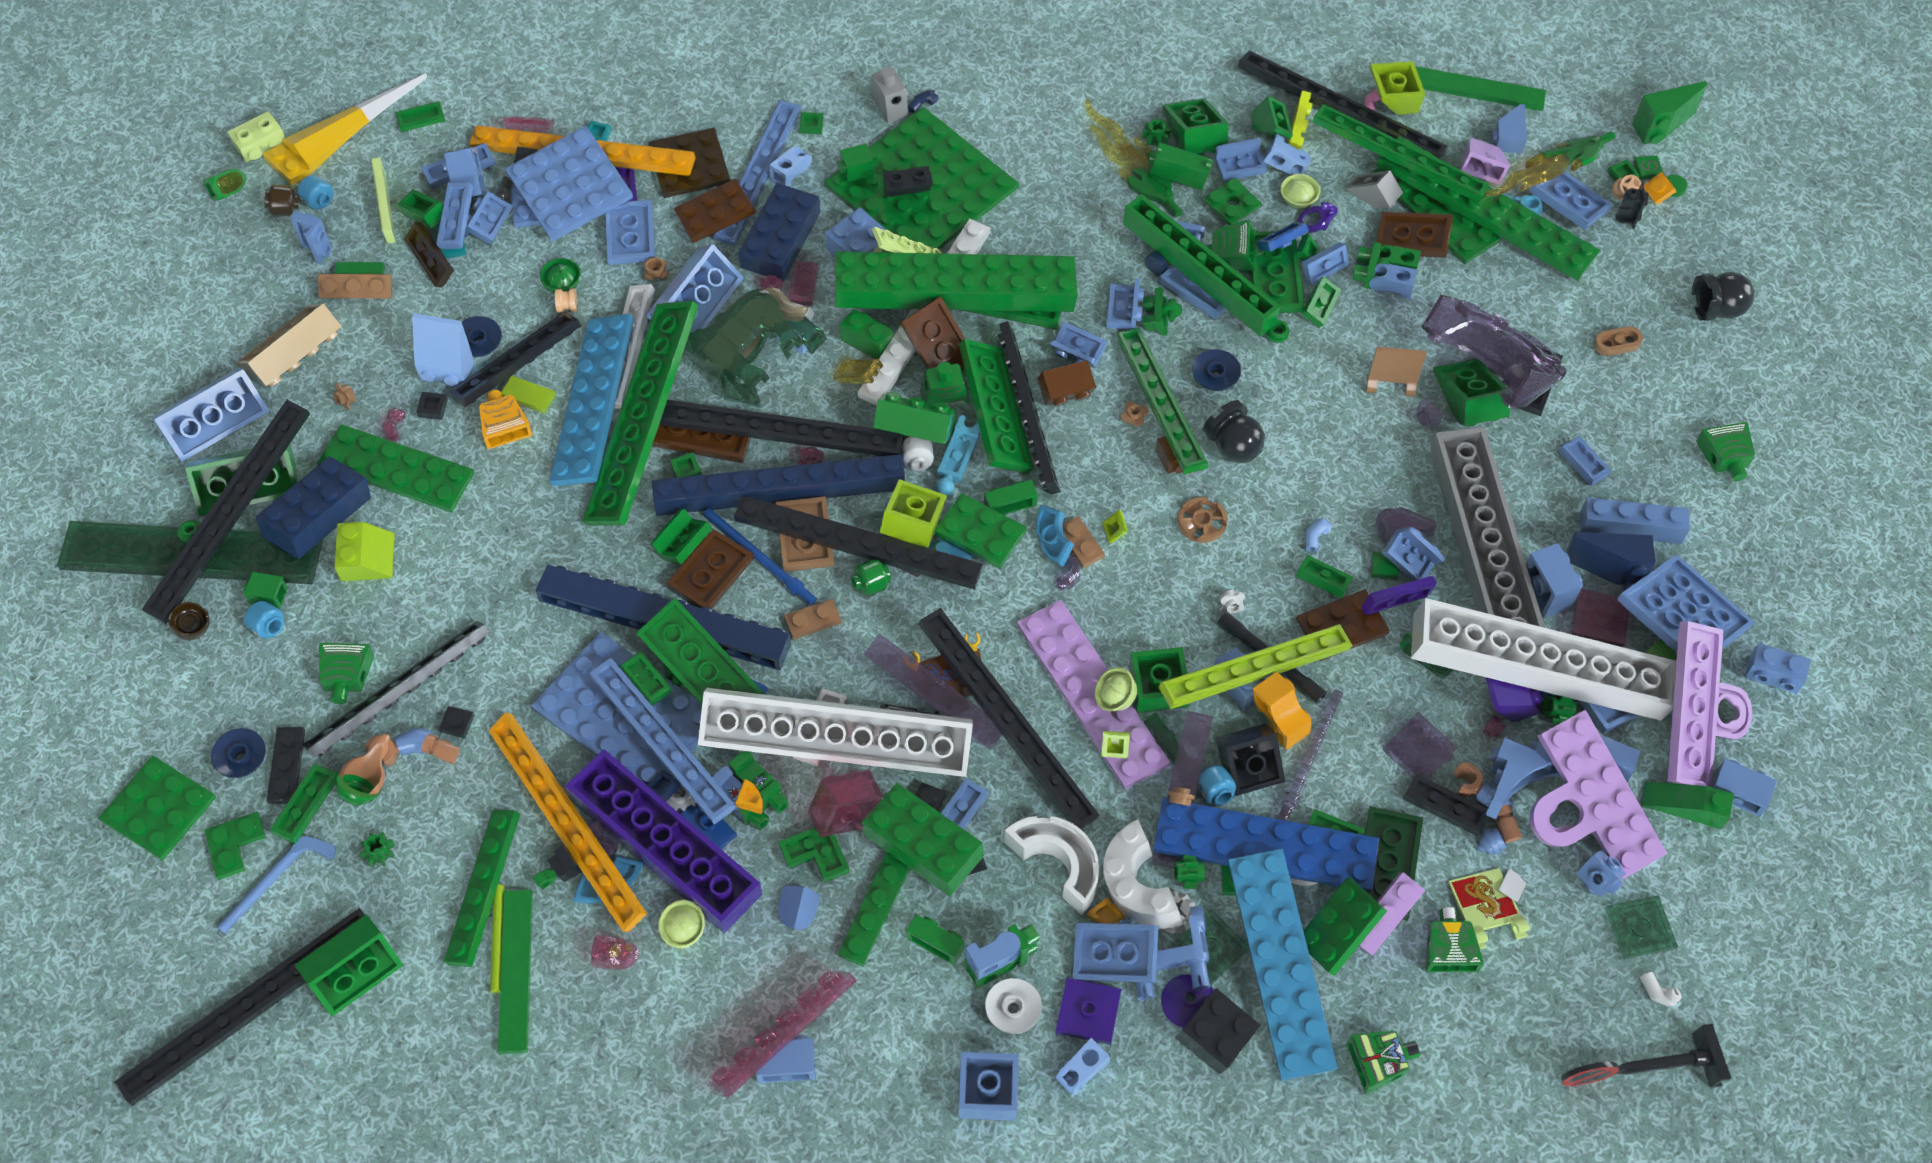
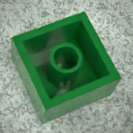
M1183 647L1131 652L1129 672L1137 685V694L1134 700L1137 713L1172 710L1160 691L1159 685L1161 682L1188 674ZM1189 703L1173 709L1188 708Z

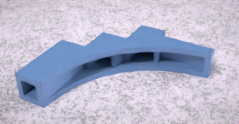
M1600 735L1628 783L1635 770L1641 751ZM1504 737L1500 747L1494 746L1489 760L1493 762L1490 773L1495 774L1492 783L1496 785V788H1490L1485 803L1489 804L1485 815L1496 819L1503 805L1515 792L1535 781L1547 777L1560 776L1539 739L1538 741L1532 740L1530 746L1526 747Z

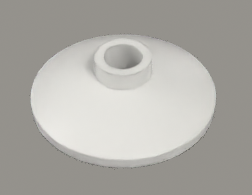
M1010 978L998 982L991 988L986 998L985 1009L987 1017L994 1027L1005 1033L1019 1034L1031 1029L1037 1023L1041 1015L1042 1002L1038 991L1033 985L1022 979ZM1016 1005L1019 1010L1016 1013H1011L1008 1007Z

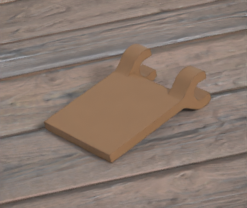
M1376 347L1369 374L1366 376V393H1376L1378 381L1404 383L1406 385L1405 396L1415 397L1417 382L1426 358V351Z

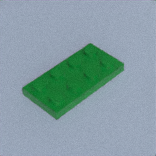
M1255 231V270H1251L1252 284L1280 306L1279 313H1302L1304 300L1299 259L1296 254V238L1287 247H1278L1272 251H1262L1258 249L1257 241L1276 231Z

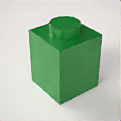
M866 143L840 150V160L837 161L840 174L845 175L847 182L874 175L873 158Z
M252 572L249 581H246L243 592L250 605L258 601H267L280 610L288 587L281 576Z

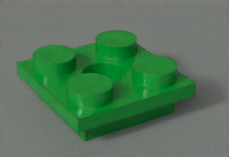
M1233 178L1203 198V201L1228 225L1239 222L1262 207V203L1236 178ZM1234 201L1238 205H1228L1227 202Z

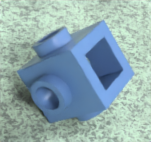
M1601 850L1594 854L1576 875L1585 882L1584 886L1589 892L1602 897L1608 892L1613 895L1623 885L1620 880L1626 873L1622 870V865L1618 860L1611 856L1608 857Z

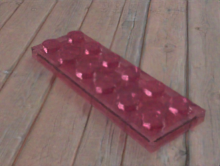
M829 970L818 979L819 984L812 991L808 989L797 998L798 1003L791 1010L789 1008L783 1010L776 1017L777 1022L770 1029L768 1027L762 1029L754 1037L756 1041L749 1048L743 1047L733 1056L734 1061L727 1068L725 1066L719 1068L711 1076L713 1080L708 1084L709 1088L715 1094L729 1098L857 980L850 972L835 970L831 972Z

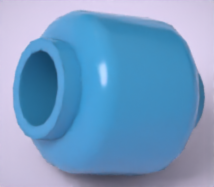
M310 175L300 182L298 196L312 209L320 210L328 206L332 201L333 188L321 177Z
M258 601L247 609L244 616V624L247 629L260 638L268 639L280 633L284 624V615L281 610L269 602Z
M1207 766L1200 772L1197 778L1196 786L1207 803L1222 806L1229 803L1234 797L1236 790L1235 781L1223 766Z

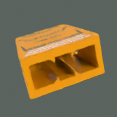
M493 390L487 394L488 402L482 403L479 406L482 435L487 449L533 435L529 421L513 395L502 397L499 390Z

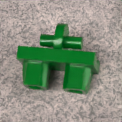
M1162 287L1155 288V295L1144 297L1143 304L1146 313L1155 311V314L1143 316V325L1146 331L1158 330L1160 335H1168V321L1173 322L1176 317L1182 314V306L1176 303L1174 298L1168 300L1164 297Z

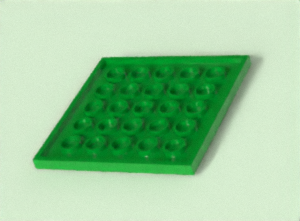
M924 106L868 147L874 163L873 176L847 182L845 175L840 174L838 170L824 180V185L854 211L861 207L891 233L901 237L905 236L909 240L921 242L928 247L939 250L961 233L969 219L977 221L1019 188V182ZM929 166L933 180L931 191L885 198L883 173Z

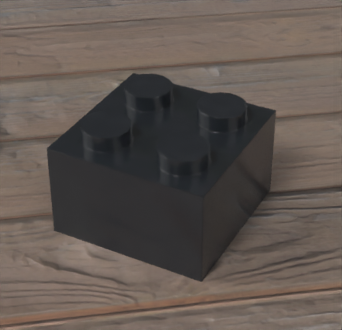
M1215 988L1206 996L1175 1038L1209 1067L1221 1074L1229 1068L1260 1027V1024Z

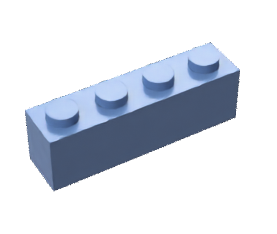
M1587 497L1580 511V532L1653 535V541L1682 544L1690 530L1689 508Z

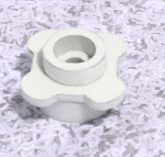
M1236 590L1224 592L1220 597L1222 605L1219 610L1220 613L1223 615L1225 612L1234 614L1238 611H1243L1245 608L1243 605L1244 593L1237 592Z

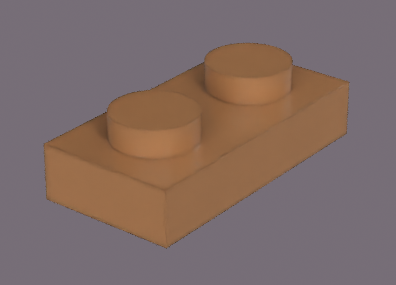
M1079 516L1062 524L1065 537L1074 544L1071 552L1082 568L1105 557V553Z
M833 599L784 615L793 640L842 624Z

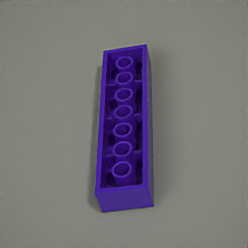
M605 749L565 785L569 799L682 898L698 905L704 917L724 934L763 895L758 880Z

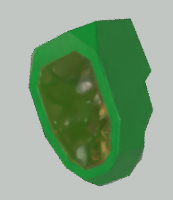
M226 169L204 178L203 182L208 195L213 201H218L239 192L244 187L247 178L243 172L237 169Z

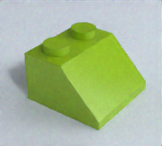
M1414 62L1370 64V70L1381 101L1396 115L1419 113L1425 92Z
M899 479L885 509L880 533L928 548L935 533L947 495Z
M365 522L337 523L334 568L341 582L393 578L395 533Z

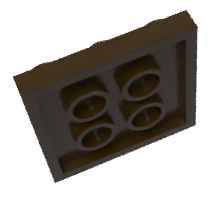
M715 127L648 142L650 147L694 152L696 157L690 176L656 172L663 198L718 187L731 181Z

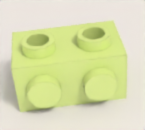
M269 111L228 131L233 146L245 162L260 158L266 151L280 145L282 139L285 138L281 127Z

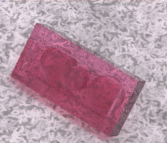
M507 116L503 118V127H511V130L524 131V128L533 129L535 133H547V130L554 127V119Z
M794 262L789 292L791 302L813 307L819 269L818 263Z

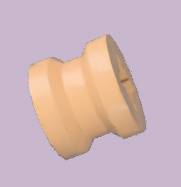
M1634 175L1624 176L1613 183L1612 193L1616 199L1622 200L1625 194L1623 187L1626 190L1630 188L1639 189L1641 181Z
M575 288L569 291L555 290L557 313H563L565 310H570L572 313L577 312V293Z

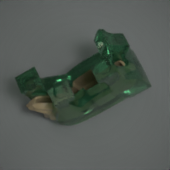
M769 287L763 290L754 289L748 291L738 298L724 313L719 314L711 326L705 329H696L694 332L690 331L684 352L699 369L711 377L721 380L722 392L727 400L750 404L760 408L761 402L757 392L758 389L755 386L760 381L766 383L770 377L763 369L756 367L752 362L764 348L767 338L779 337V347L787 360L792 356L789 351L794 346L800 348L804 344L812 355L827 338L824 331L805 316L808 307L792 303L780 289Z

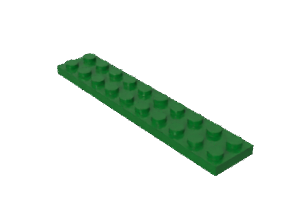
M1401 136L1397 138V140L1439 159ZM1381 156L1376 164L1379 168L1385 171L1390 170L1393 176L1579 281L1600 252V249L1594 247L1591 243L1564 230L1550 220L1534 213L1529 208L1513 201L1508 196L1497 192L1490 186H1488L1478 203Z
M694 301L660 303L655 307L599 471L598 480L594 485L582 520L587 525L608 526L626 524L699 307Z

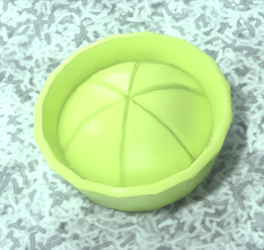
M1305 174L1290 175L1283 180L1280 186L1281 195L1285 203L1296 209L1310 207L1317 201L1321 193L1318 182Z
M1121 667L1110 668L1104 672L1098 679L1095 687L1097 705L1106 711L1125 710L1133 703L1137 694V685L1131 673Z
M685 899L672 902L666 906L658 921L659 933L662 939L672 947L685 948L696 943L702 936L705 928V918L701 908L694 902Z

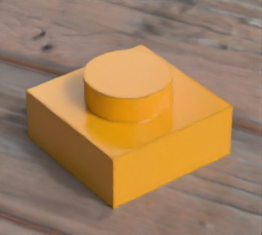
M1662 172L1644 184L1645 191L1648 192V195L1656 205L1676 192L1673 185Z

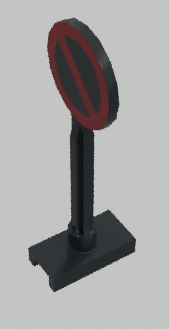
M1712 1023L1702 1025L1692 1033L1697 1049L1690 1050L1689 1053L1630 1061L1621 1065L1610 1061L1587 1064L1567 1071L1560 1079L1564 1086H1577L1598 1082L1616 1074L1630 1075L1691 1065L1693 1067L1703 1066L1710 1088L1723 1086L1721 1081H1728L1732 1078Z

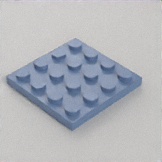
M586 125L505 168L508 177L551 242L633 198L632 192Z
M1677 554L1625 590L1617 599L1676 653L1680 622L1689 621L1722 629V650L1750 630L1755 624L1750 617Z

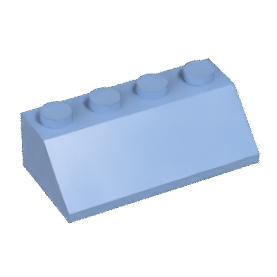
M714 244L700 247L658 298L646 316L651 320L656 305L660 303L694 301L699 307L686 342L693 345L744 277Z
M238 367L153 415L151 418L181 462L268 413L269 410L245 371Z

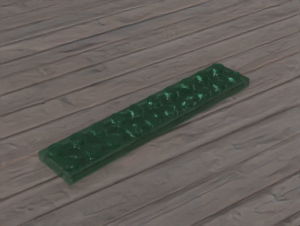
M70 521L57 566L60 570L165 576L187 543L180 540L178 536L179 527ZM231 530L199 578L249 581L252 572L281 576L285 583L313 585L323 539L300 559H297L263 538L261 532Z

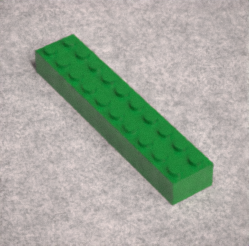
M835 252V308L921 309L936 298L941 297L949 310L1074 312L1078 296L1075 256Z

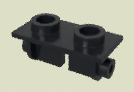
M1641 182L1639 189L1630 188L1626 190L1621 206H1619L1615 216L1616 221L1623 224H1631L1632 229H1635L1637 222L1641 221L1642 210L1644 206L1648 205L1649 195L1648 192H1645L1643 182Z

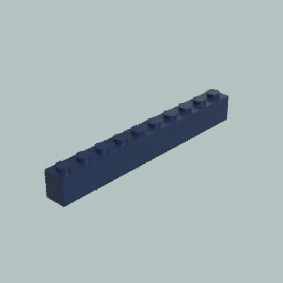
M902 454L659 479L652 480L653 503L656 516L676 514L679 509H685L687 513L706 511L708 508L711 510L737 508L743 495L776 504V502L825 496L826 498L891 492L895 490L899 479L905 481Z
M548 564L536 588L540 602L640 630L672 601L658 593H646L634 586L625 587L609 579L601 580L585 572L576 573L564 566L555 567ZM678 600L729 656L781 671L791 645L790 634L785 630L777 627L773 629L768 628L756 621L751 620L747 622L738 619L732 614H719L713 612L710 608H698L689 605L683 600Z

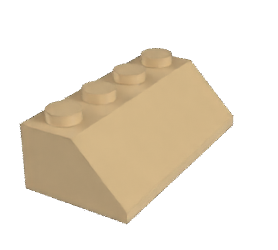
M323 303L309 305L235 364L242 368L260 386L269 385L272 387L282 379L280 375L285 371L291 372L301 364L299 360L305 355L310 357L319 350L318 345L324 340L329 342L338 335L336 331L342 326Z

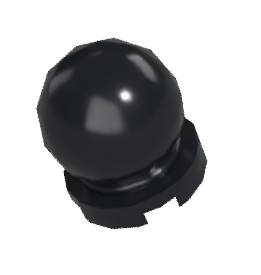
M1725 272L1717 276L1713 273H1704L1701 276H1696L1692 285L1691 295H1696L1698 307H1694L1700 321H1713L1717 316L1729 319L1739 317L1748 311L1755 299V291L1751 281L1741 273Z
M1239 400L1230 401L1221 407L1224 411L1215 419L1212 415L1208 418L1202 430L1209 440H1216L1221 455L1234 463L1251 462L1263 450L1265 433L1257 420L1246 416L1248 409Z

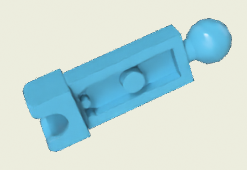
M961 415L957 421L955 431L937 471V476L942 478L936 482L935 490L947 495V497L954 492L955 486L953 481L962 482L975 448L981 438L978 421L974 427H966L964 415Z

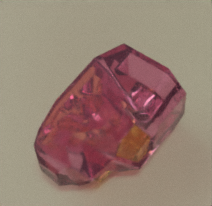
M596 935L592 945L591 962L593 967L624 970L632 967L639 960L640 952L634 943L623 938Z

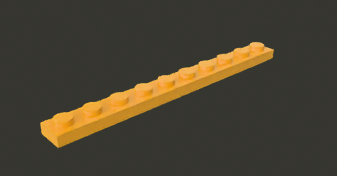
M476 125L469 144L473 148L486 143L490 151L515 154L517 146L538 149L539 151L565 136ZM596 140L614 167L690 176L696 158L694 152Z
M505 712L488 731L621 930L629 932L647 912L511 713Z

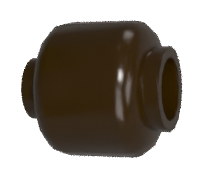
M271 185L269 190H265V208H268L269 213L272 215L291 216L294 209H299V196L295 195V190L291 186Z

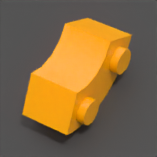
M1276 672L1253 688V697L1258 712H1263L1270 722L1268 726L1277 733L1278 741L1286 750L1311 733V718L1301 708L1295 695V688L1289 679L1283 678Z

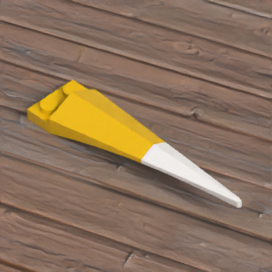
M426 73L282 139L280 145L263 153L264 160L291 186L296 184L321 166L367 123L426 79Z

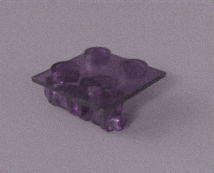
M1417 712L1382 751L1412 779L1416 773L1429 779L1444 762L1447 763L1453 757L1452 753L1457 747L1423 715Z

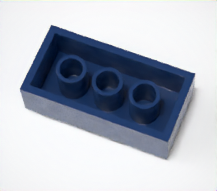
M776 183L738 252L740 268L784 282L821 213L819 196Z
M329 456L256 516L262 537L295 558L300 559L337 527V523L344 522L371 499L366 477Z

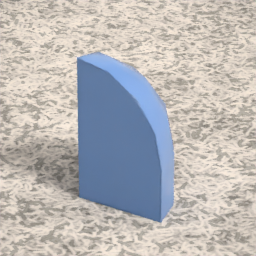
M783 886L779 901L781 921L786 927L802 930L807 928L815 918L821 895L805 886Z

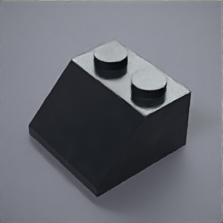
M1266 723L1216 737L1222 765L1227 769L1236 784L1235 796L1286 782L1277 733Z

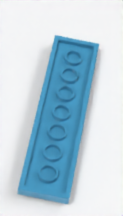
M630 313L588 319L549 479L553 486L591 483L598 480L634 324V318Z
M1283 849L1229 859L1228 865L1281 1081L1337 1070Z

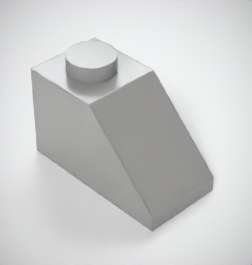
M1390 170L1357 175L1345 188L1346 191L1375 209L1391 208L1403 193Z

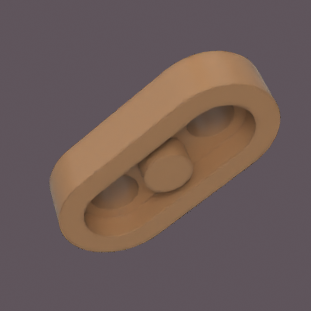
M1631 326L1603 331L1597 335L1594 348L1603 356L1632 352L1640 347L1643 335L1639 329ZM1625 339H1629V340H1631L1632 342H1631V343H1628V342H1626Z

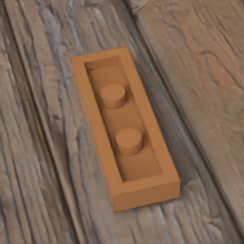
M318 274L319 298L392 299V275Z

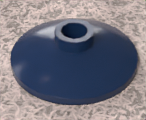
M475 316L462 321L473 357L488 355L499 346L502 332L500 326L493 319Z
M1211 349L1202 352L1196 357L1193 362L1192 373L1195 380L1202 387L1213 391H1223L1233 387L1238 382L1241 375V366L1236 357L1231 353L1220 349ZM1213 372H1217V373H1219L1220 375H1214V374H1212V373H1213Z
M246 728L234 729L223 734L215 742L211 752V761L214 768L221 775L228 778H242L252 774L261 766L266 755V745L257 732ZM239 754H246L242 759L237 760Z

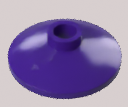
M1190 974L1173 978L1162 991L1161 1006L1164 1014L1172 1023L1183 1027L1206 996L1213 991L1212 986L1204 990L1200 979L1201 991H1194ZM1192 995L1195 1001L1187 1002L1185 996Z

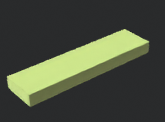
M373 158L371 162L382 232L386 243H395L396 239L385 170L381 158Z

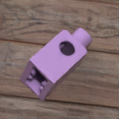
M1470 138L1460 158V170L1497 185L1501 184L1510 167V163L1499 147L1474 138Z

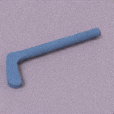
M308 836L300 837L296 845L294 844L216 928L225 934L302 852L311 850L327 859H332L336 854L334 845Z

